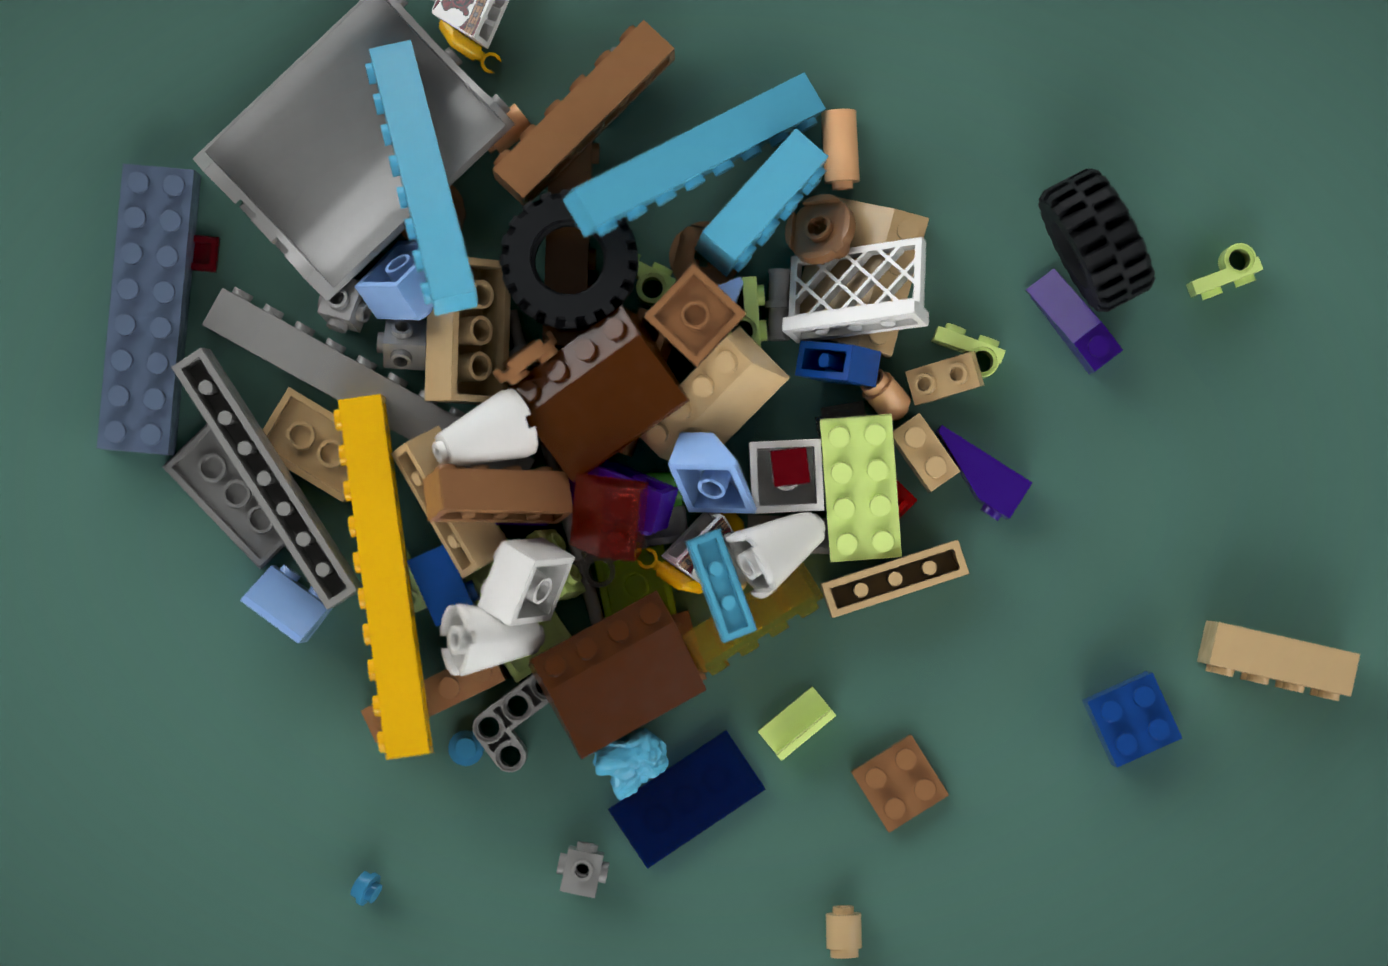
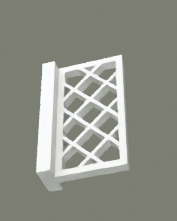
M923 237L851 247L849 253L844 258L834 259L824 265L816 264L820 269L807 284L801 280L802 266L812 264L802 262L797 256H791L788 317H783L782 331L796 343H800L801 340L819 341L929 326V312L924 308L926 240ZM915 249V259L905 270L902 269L895 261L905 251ZM881 254L885 260L872 274L868 273L862 266L871 256ZM848 259L853 264L837 279L830 272L831 269L840 260ZM893 265L901 274L886 289L878 280ZM860 270L868 279L853 293L845 285ZM828 275L836 283L820 298L813 289ZM909 279L914 284L913 298L898 300L894 294ZM876 284L884 293L874 304L866 305L861 299ZM842 289L851 296L842 308L832 309L828 305ZM809 294L819 301L809 313L800 314V304Z

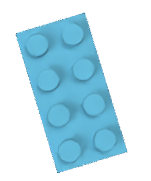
M796 128L702 231L695 250L724 276L727 277L733 269L739 273L751 260L752 254L757 249L755 245L758 244L763 247L775 233V229L780 224L778 219L781 218L785 222L799 206L798 203L804 197L802 193L808 196L818 186L821 178L827 172L823 166L829 156Z

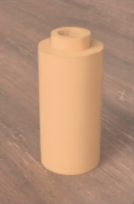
M825 110L821 113L823 152L829 157L824 164V169L827 170L824 174L825 184H832V190L853 189V183L860 182L856 110Z

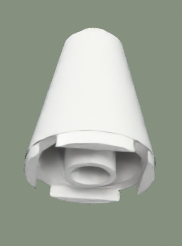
M514 389L500 390L436 434L435 443L432 444L436 460L440 464H455L457 467L527 458L535 454L538 447L537 431L535 426L528 427L525 418L531 415L528 406Z
M802 511L736 531L726 537L725 542H729V547L727 548L740 584L743 585L748 582L754 588V590L749 592L754 597L762 599L771 595L821 544L825 538V524L816 513Z
M461 603L449 605L446 608L440 627V636H446L447 648H441L442 657L447 670L454 676H465L536 654L545 640L544 629L538 622L509 626L477 606Z

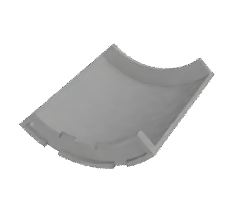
M360 0L193 158L202 171L235 204L240 199L243 201L239 206L243 212L279 248L285 258L327 302L406 228L404 219L410 218L408 207L401 209L396 187L402 186L400 176H392L388 156L394 155L392 145L385 146L380 125L386 124L384 114L377 115L372 94L378 93L377 85H369L365 64L371 63L370 48L411 40L449 187L515 125L507 116V113L511 110L497 94L491 98L459 67L463 61L450 47L443 50L405 10L404 7L408 4L406 0Z

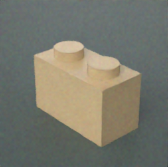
M920 413L893 431L894 445L928 493L961 472Z

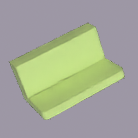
M811 686L760 728L758 733L782 761L836 717V714L814 687Z

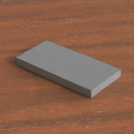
M208 424L162 466L259 569L265 567L286 546Z

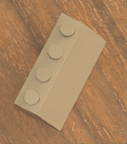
M739 326L680 384L690 401L645 432L640 438L660 458L668 461L680 432L714 433L724 445L782 387L790 376Z

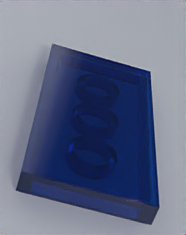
M724 730L666 769L665 772L660 773L657 777L639 787L635 794L618 801L608 810L648 869L766 790V788L728 731Z

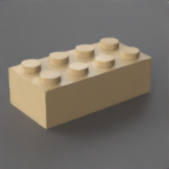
M468 257L476 288L478 307L435 316L434 310H432L427 316L425 401L480 405L500 390L508 388L507 382L500 384L492 374V371L496 368H499L501 372L506 370L502 363L509 358L511 295L505 287L502 278L500 260Z
M1206 620L1197 662L1206 664L1205 671L1233 677L1235 670L1241 672L1240 679L1268 685L1269 679H1275V687L1300 693L1304 692L1305 687H1310L1309 695L1339 701L1340 694L1351 697L1360 654Z

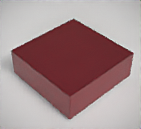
M194 235L195 245L191 270L217 273L220 237Z
M806 447L770 451L774 487L811 483Z

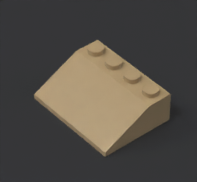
M837 197L852 210L855 217L856 229L850 243V248L918 237L924 238L929 221L928 217ZM824 223L819 225L820 229L814 230L815 234L820 235L825 231L826 226ZM915 249L905 251L895 262L905 270L915 259ZM881 254L873 255L862 267L872 274L885 258ZM848 259L840 260L830 272L839 279L853 263ZM815 264L805 265L801 280L807 284L820 268ZM892 265L878 282L888 289L901 272ZM859 270L845 286L855 293L868 277ZM826 275L813 291L822 298L836 282ZM908 279L894 296L898 300L908 299L912 282ZM875 284L861 301L866 305L874 304L884 291ZM842 289L828 305L832 309L842 308L851 296ZM809 294L800 304V314L809 313L819 301ZM899 330L822 341L856 345L880 351L881 357L890 359L893 355Z

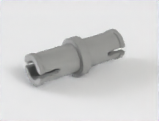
M768 269V300L765 301V309H768V341H790V337L782 331L783 317H788L791 269Z

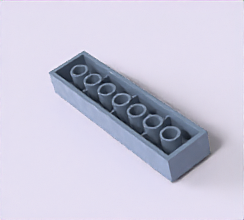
M123 164L96 447L98 449L170 456L176 454L182 383L171 367L185 358L192 282L191 264L193 263L194 235H196L201 184V175L195 170Z

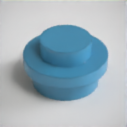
M463 730L457 732L450 739L448 752L455 763L461 766H470L480 760L484 748L476 739L473 731Z
M367 871L362 872L353 884L350 895L356 898L358 905L364 906L367 902L373 903L382 890V885L380 884L381 876L376 872L372 874Z

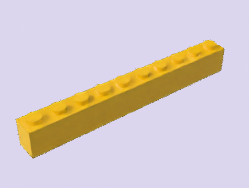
M382 394L338 400L339 409L334 410L333 414L336 430L342 431L344 445L338 446L340 464L342 467L347 466L348 480L343 481L345 500L346 502H352L353 516L348 517V527L351 538L356 537L358 552H353V564L356 574L361 573L363 587L358 588V600L360 609H366L368 623L363 624L362 628L365 645H371L373 659L367 660L370 681H376L378 695L372 696V704L375 717L381 716L382 731L377 732L380 753H386V760L434 753L395 465L391 455L393 450L386 399Z

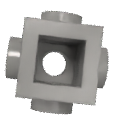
M351 279L328 302L321 295L319 296L317 313L327 322L326 326L329 329L339 333H346L347 329L360 333L363 324L369 320L372 311L354 287L359 280Z
M386 319L384 332H378L377 353H383L384 368L425 370L427 320Z
M577 841V846H569L567 854L560 853L556 874L563 875L560 891L595 898L598 882L606 883L610 862L603 861L605 852L598 851L599 845ZM581 863L586 864L589 871L580 872L577 865Z

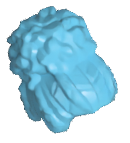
M638 728L595 752L593 764L596 775H610V783L617 799L623 800L635 794L641 783H646L649 778H655L659 773L665 772L669 764L666 756L667 745L647 728Z

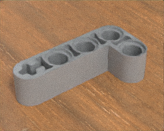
M531 675L479 714L473 723V733L496 766L505 772L519 770L528 758V750L514 728L549 703L545 694L539 690L534 675ZM519 695L527 700L528 709L525 714L516 715L510 711L509 701L513 696ZM492 717L498 721L499 731L497 735L487 736L481 731L480 724L483 718ZM506 746L516 747L521 754L519 763L515 765L505 763L501 754L503 748Z

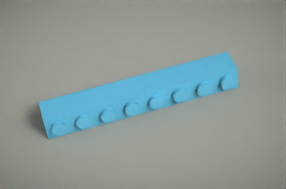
M407 40L370 48L371 63L365 64L369 85H377L378 93L372 95L377 115L384 114L386 124L380 125L385 146L392 145L394 155L388 156L392 176H400L402 184L401 187H396L400 208L408 207L410 218L404 219L408 239H416L418 250L412 251L416 271H424L426 282L420 283L425 305L432 303L435 316L478 307L476 288L412 42Z
M804 72L575 187L563 201L584 237L595 232L601 237L619 226L617 221L627 217L629 221H632L648 211L646 206L654 202L661 206L677 196L675 191L685 187L688 192L700 186L706 181L704 176L712 172L716 177L724 174L734 167L733 161L742 158L744 162L753 159L763 152L761 147L770 143L772 148L782 144L788 138L789 133L796 128L801 133L811 129L818 124L816 117L826 108Z

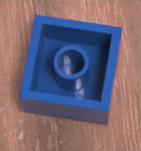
M1145 671L1082 700L1110 764L1117 768L1182 739L1153 672Z

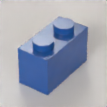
M801 340L795 376L827 383L876 387L881 352L850 344Z
M443 545L407 560L436 627L441 625L442 616L449 605L461 603L477 606L475 601L480 599V595L473 580L466 581L465 578L462 579Z

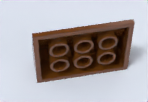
M622 305L560 349L550 359L531 370L522 380L507 388V390L510 388L514 389L523 398L531 415L525 417L526 421L531 427H536L537 436L574 483L690 401L638 315Z
M657 590L533 657L529 662V668L581 760L707 690L683 638Z

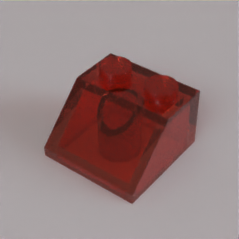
M577 473L570 545L600 558L635 562L642 553L648 482Z

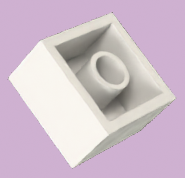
M821 439L748 443L751 496L757 508L755 514L824 511ZM806 447L811 483L774 487L770 451Z
M543 537L502 541L494 553V563L488 578L481 587V597L477 606L509 626L550 621L575 556Z

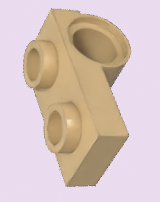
M975 351L905 371L915 406L984 386Z

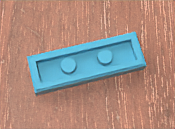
M715 529L686 540L687 550L721 642L726 643L756 631L757 627L721 529Z

